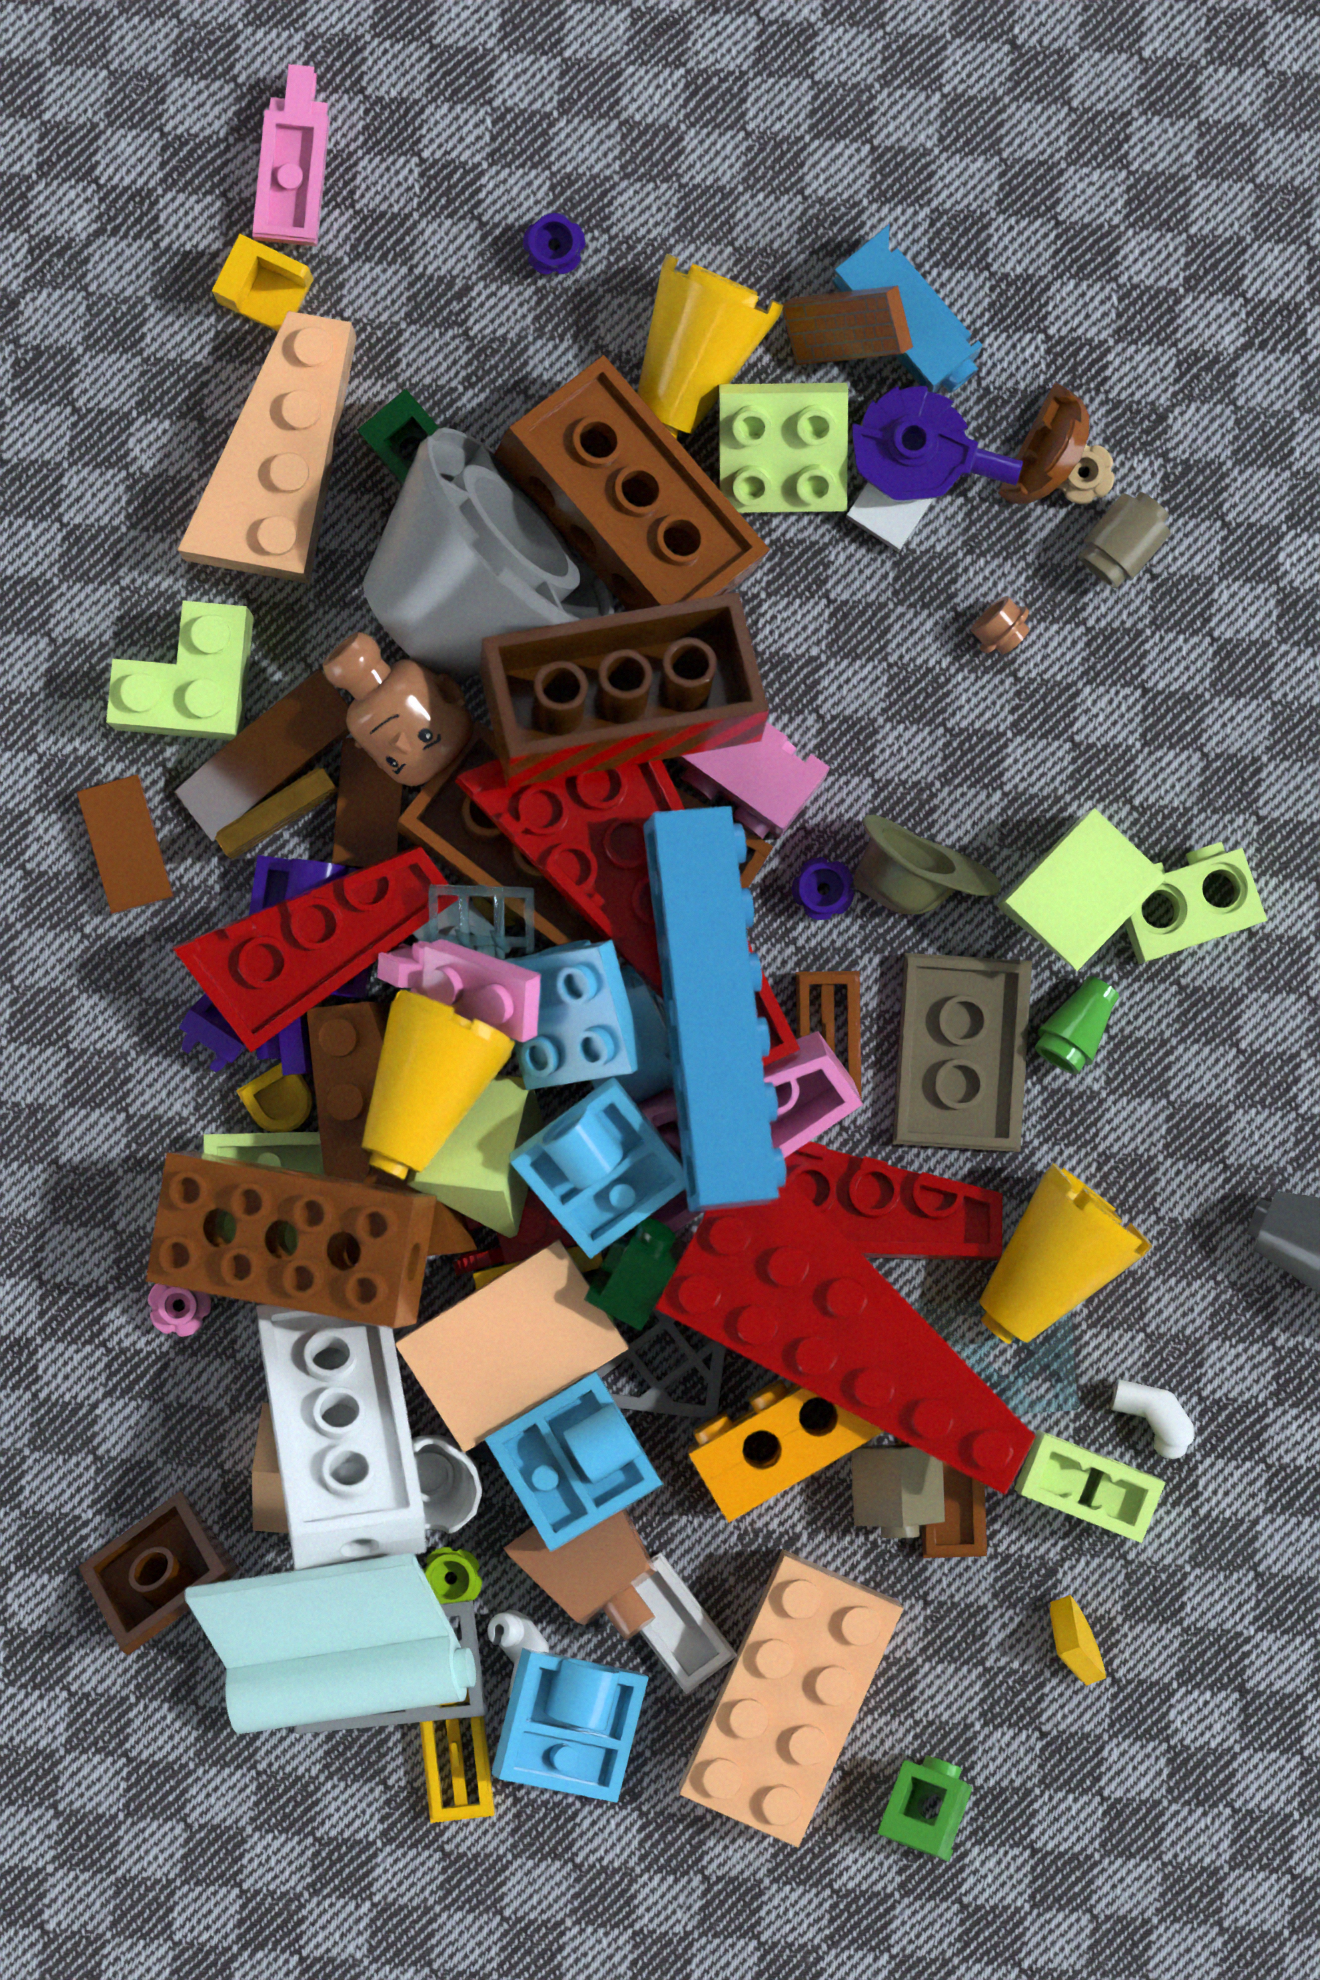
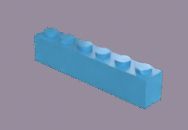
M731 806L656 812L643 824L688 1209L689 1212L764 1205L779 1198L777 1187H784L786 1170L783 1152L780 1147H772L770 1122L777 1120L778 1104L774 1084L772 1082L765 1083L762 1065V1057L769 1055L770 1038L766 1019L764 1017L757 1018L754 992L761 990L762 972L758 954L756 952L749 953L746 927L753 926L754 906L750 889L741 888L738 863H744L746 859L744 829L741 824H733Z

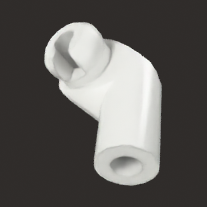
M1117 1379L1112 1395L1111 1410L1145 1417L1155 1434L1154 1449L1157 1453L1168 1459H1176L1183 1456L1187 1451L1188 1445L1193 1442L1194 1426L1175 1395L1164 1389Z
M507 1610L496 1614L490 1620L487 1628V1634L492 1644H498L514 1663L508 1691L509 1698L522 1648L549 1653L548 1642L527 1615L516 1610Z

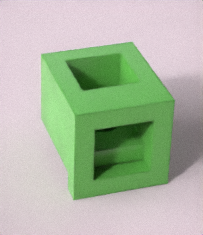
M928 1755L925 1756L922 1766L904 1760L878 1834L893 1842L949 1862L953 1853L951 1848L973 1788L966 1782L959 1780L962 1768ZM930 1796H939L942 1800V1806L938 1816L931 1819L926 1818L922 1812L923 1802Z

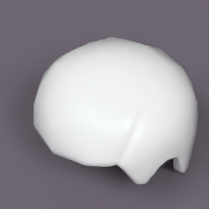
M421 1435L411 1438L425 1516V1530H443L447 1534L454 1533L477 1513L483 1490L478 1462L468 1453L469 1451L464 1453L460 1445L453 1438L443 1435Z

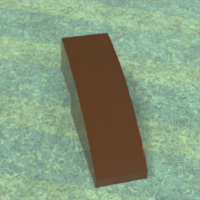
M318 669L226 744L174 793L210 840L215 843L217 841L214 837L217 835L215 832L285 789L314 766L313 762L350 735L346 723L348 704L327 680L324 673Z

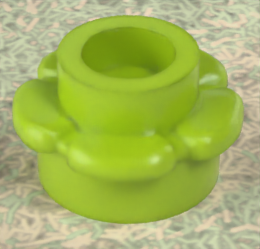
M441 1547L429 1554L426 1559L427 1566L422 1571L439 1604L474 1600L478 1596L482 1587V1578L478 1576L477 1572L480 1565L471 1552L465 1549L453 1551L450 1547ZM448 1572H454L457 1575L455 1583L449 1584L445 1581V1575Z

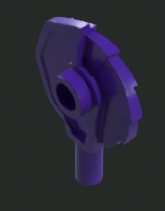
M899 386L883 395L877 403L872 400L865 412L862 426L852 424L857 472L894 502L942 497L960 476L968 477L970 473L1016 486L1023 464L1021 460L977 448L979 443L966 437L964 431L968 430V426L962 416L951 406L954 401L941 394L927 391L928 386H915L900 390Z

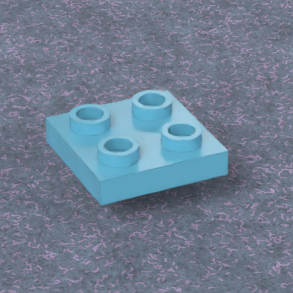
M590 940L574 941L545 949L533 955L503 960L540 974L537 1036L525 1042L512 1039L515 1041L514 1048L526 1090L631 1074L646 1066L612 940L590 944Z
M614 1076L509 1154L510 1163L590 1259L686 1189L683 1161Z
M594 1372L485 1438V1441L551 1552L664 1485L597 1372Z
M522 1648L491 1774L501 1780L618 1802L649 1677L637 1671Z

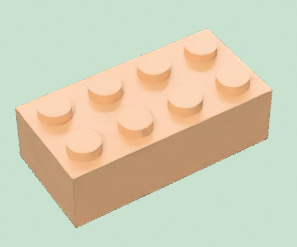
M782 1549L739 1646L737 1656L731 1664L680 1780L679 1794L799 1848L903 1611L899 1600Z

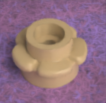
M1086 444L1081 459L1068 478L1057 488L1062 490L1069 501L1077 504H1088L1095 497H1104L1112 489L1115 481V475L1111 472L1113 465L1111 455L1100 445L1095 444L1091 447ZM1080 467H1087L1090 470V476L1087 478L1080 477L1078 474Z

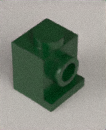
M405 388L360 426L357 431L361 441L374 453L403 487L413 463L402 457L401 451L403 446L410 441L421 443L429 435L432 436L439 429V426Z
M645 1218L637 1224L629 1239L621 1236L612 1243L603 1262L600 1263L595 1272L584 1301L641 1331L675 1272L686 1242L677 1238L673 1231L662 1222Z

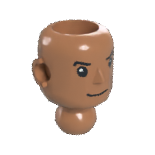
M355 632L347 637L323 662V670L327 680L337 688L347 689L355 698L348 708L346 720L348 730L356 740L355 746L359 749L362 747L377 762V765L396 782L408 786H418L429 781L460 754L472 737L473 720L471 713L464 705L466 700L464 693L456 681L447 674L441 673L437 676L431 669L416 662L414 659H401L389 666L381 658L378 643L373 637L361 632Z

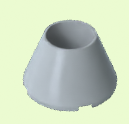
M439 428L432 436L429 435L421 442L363 580L366 599L373 613L393 640L411 658L431 669L437 676L444 673L458 682L480 674L479 666L483 637L614 614V602L609 588L494 455L495 451L463 432L449 428Z

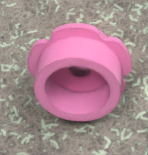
M155 1284L148 1296V1304L152 1306L150 1319L153 1325L165 1334L176 1332L178 1336L185 1337L196 1333L203 1326V1317L207 1316L211 1310L209 1293ZM176 1299H181L185 1303V1308L180 1312L173 1308V1302Z

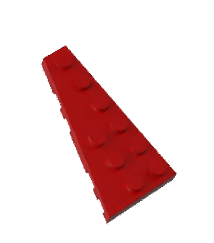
M500 757L457 776L455 779L457 785L606 941L612 940L614 950L664 1001L643 824L653 813L685 810L662 760L510 788L506 787ZM748 941L749 953H753V949ZM761 968L762 986L759 992H754L757 1018L764 1017L769 1030L770 1050L768 1056L762 1057L764 1068L800 1050V1047Z
M787 1175L784 1187H777L779 1198L767 1204L706 1211L655 1307L656 1310L1006 1495L1036 1436Z

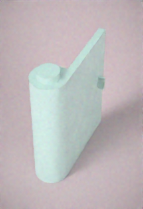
M414 1553L186 1588L185 1600L226 1667L225 1690L227 1711L231 1725L237 1734L464 1701L467 1688L474 1687L476 1684V1667L470 1648H461Z

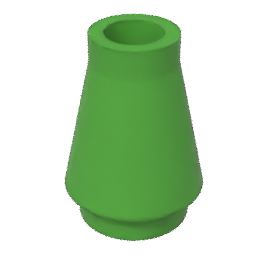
M1087 976L1081 987L1038 1029V1034L1041 1038L1035 1046L1036 1051L1049 1063L1070 1074L1077 1075L1084 1065H1092L1112 1008L1120 997L1118 992L1104 981L1093 976Z

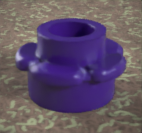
M559 213L543 215L540 220L527 228L523 237V248L529 253V264L534 270L544 275H550L552 272L564 275L573 271L581 262L580 251L585 248L586 244L585 235L581 227L569 221L565 215ZM554 239L558 240L561 244L560 248L556 251L548 247V243Z
M823 857L813 858L802 865L800 876L793 880V899L796 904L804 907V913L808 917L815 920H828L834 913L843 914L851 906L854 899V891L850 887V884L853 882L852 874L839 861L830 863ZM820 883L829 885L830 890L828 894L821 895L818 893L817 887Z

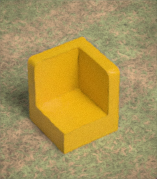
M239 233L212 292L219 304L279 332L287 312L299 311L314 279L309 267Z

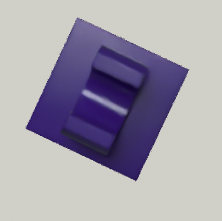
M206 993L189 1009L179 1026L181 1030L187 1033L182 1042V1050L189 1054L200 1042L216 1053V1058L210 1065V1069L214 1072L220 1071L228 1062L233 1063L247 1048Z
M307 1012L256 1049L257 1060L281 1059L283 1076L313 1074Z

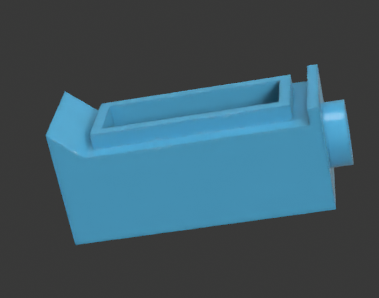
M888 224L835 269L834 272L837 277L833 279L832 283L840 292L898 285L913 347L903 354L894 356L920 386H928L927 391L936 393L944 386L951 394L978 371L979 368L973 361L979 356L983 345L978 340L971 346L969 344L971 333L898 248L891 253L889 250L890 224Z

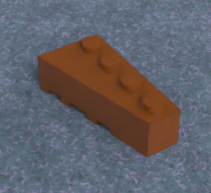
M362 1002L311 1008L307 1011L324 1175L421 1192L407 1185L410 1170H408L404 1180L384 1173L368 1164L373 1153L362 1147L391 1008L390 1004ZM436 1200L427 1256L478 1250L471 1230L466 1228L461 1212ZM351 1234L346 1243V1253L353 1264H357L361 1256V1248L358 1240Z

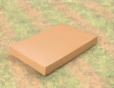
M557 1238L395 1341L397 1349L464 1453L484 1441L486 1437L525 1415L629 1349L608 1313L584 1301L590 1285L560 1238Z

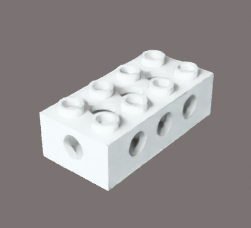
M272 1305L257 1306L260 1347L295 1571L408 1553H425V1516L392 1328Z

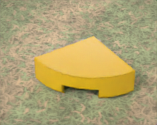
M1067 1595L1050 1602L1051 1607L1049 1610L1057 1655L1086 1686L1107 1678L1094 1635L1076 1601L1071 1595Z

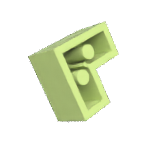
M183 601L177 664L112 658L106 723L115 730L229 741L243 731L254 616L247 606Z

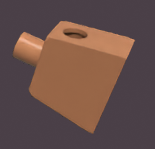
M626 1508L553 1552L548 1549L535 1525L504 1548L507 1554L579 1624L586 1625L605 1612L623 1639L627 1640L644 1629L656 1618L635 1588L657 1571Z

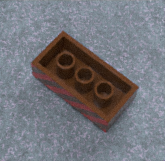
M739 592L482 638L479 671L507 788L762 741L769 708Z

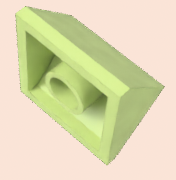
M1094 808L1081 816L997 906L1004 914L1078 971L1166 877Z
M496 1075L424 1171L420 1174L410 1170L407 1185L423 1193L437 1195L436 1200L508 1238L516 1236L529 1184L510 1163L509 1154L543 1129L544 1122L534 1089L526 1090L523 1077Z

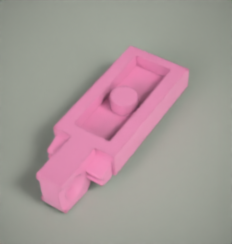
M289 64L285 99L271 97L269 110L265 109L252 237L257 241L317 246L330 120L328 117V103L315 102L317 73H314V67Z
M443 939L432 943L419 941L414 943L413 947L401 944L398 949L378 954L379 979L398 988H411L412 993L455 1009L453 1013L471 1022L475 1018L514 1040L525 1042L537 1036L540 990L539 973Z

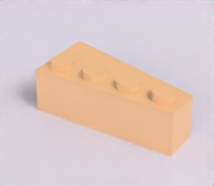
M292 311L287 312L179 545L178 552L185 561L310 584L357 338L351 322Z

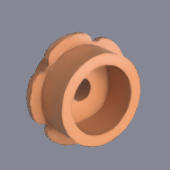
M1008 596L1002 597L992 604L976 620L971 628V632L983 643L980 646V650L983 653H989L996 648L1004 655L1014 649L1030 630L1024 623L1028 617L1029 609L1026 606L1023 608L1021 606L1018 607Z

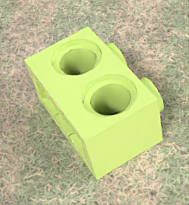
M1219 842L1187 853L1186 857L1189 866L1165 873L1162 862L1154 864L1166 879L1153 893L1162 894L1171 901L1174 908V916L1166 928L1153 927L1145 921L1142 915L1141 904L1124 922L1138 964L1267 921L1243 848L1226 853L1223 843ZM1210 873H1219L1226 876L1233 885V899L1225 908L1212 906L1203 895V882Z
M1037 1430L1036 1438L1031 1445L1014 1489L1025 1497L1142 1543L1166 1482L1156 1476Z

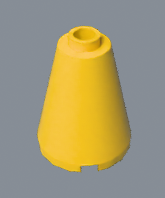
M667 254L661 267L637 394L677 439L680 430L693 434L719 399V384L731 383L779 318L784 306L771 299L767 310L756 306L759 296H757L758 292L693 263L688 274L674 270L679 257Z
M406 990L398 991L394 1001L391 1003L362 1147L373 1153L368 1163L370 1166L401 1180L405 1179L408 1170L420 1174L424 1171L511 1057L510 1054L515 1045V1041L475 1018L471 1022L453 1013L455 1009Z
M1053 1163L1044 1173L979 1299L980 1305L987 1311L980 1320L990 1331L1008 1344L1015 1337L1028 1343L1144 1257L1152 1245L1132 1223L1124 1228L1121 1225L1122 1219L1114 1212L1116 1209L1072 1173L1064 1168L1061 1170L1057 1164Z

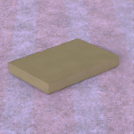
M904 953L892 1144L1020 1152L1032 961Z

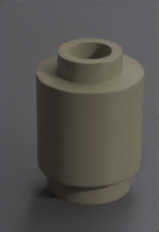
M1140 492L1135 498L1122 493L1083 539L1086 547L1078 555V558L1100 580L1117 589L1125 579L1132 581L1171 535V531L1164 523L1168 519L1169 514L1157 501L1143 492Z

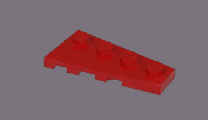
M417 845L175 945L172 948L252 1053L378 959L379 953H387L460 898L423 848Z
M811 1141L784 1158L786 1175L865 1258L999 1261L1002 1257L1003 1193L926 1172L921 1174L890 1166L888 1162L867 1156L861 1158L827 1149L826 1145Z

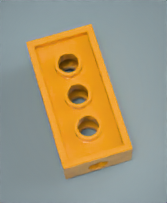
M779 1379L748 1397L753 1408L731 1420L727 1412L724 1411L693 1430L696 1442L688 1446V1453L729 1523L884 1431L833 1403V1412L830 1420L822 1427L808 1428L799 1422V1411L807 1400L820 1396L795 1383L786 1388L782 1379ZM765 1430L773 1433L778 1438L776 1451L765 1460L757 1461L748 1458L742 1451L745 1439L755 1431Z

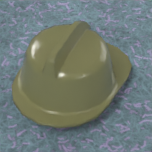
M866 815L862 821L864 829L871 839L854 873L853 883L858 890L886 908L901 914H922L937 908L955 890L982 896L996 895L999 892L1001 884L998 878L972 858L916 836L906 828L884 817Z

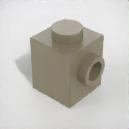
M906 1443L857 1447L851 1451L854 1525L880 1526L881 1538H912L920 1536L919 1525L945 1522L943 1462Z

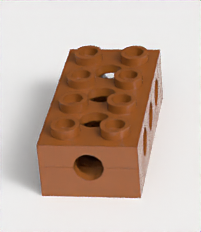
M605 355L601 356L512 424L494 453L627 611L727 594L750 576L770 551L764 541ZM583 449L593 452L597 458L590 456ZM625 497L634 500L638 504V506H634L631 503H629L625 499ZM666 545L675 548L681 556L672 553Z
M196 1151L166 1152L146 1282L393 1329L416 1324L437 1195ZM228 1213L232 1215L236 1223V1234L232 1241L227 1237L224 1230V1221ZM289 1224L295 1228L298 1234V1246L294 1253L289 1250L285 1242V1231ZM351 1234L358 1240L361 1248V1256L356 1265L350 1261L346 1253V1243Z

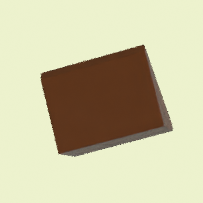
M181 1490L78 1567L118 1646L127 1656L191 1609L185 1600L186 1588L227 1582L240 1570L235 1560Z

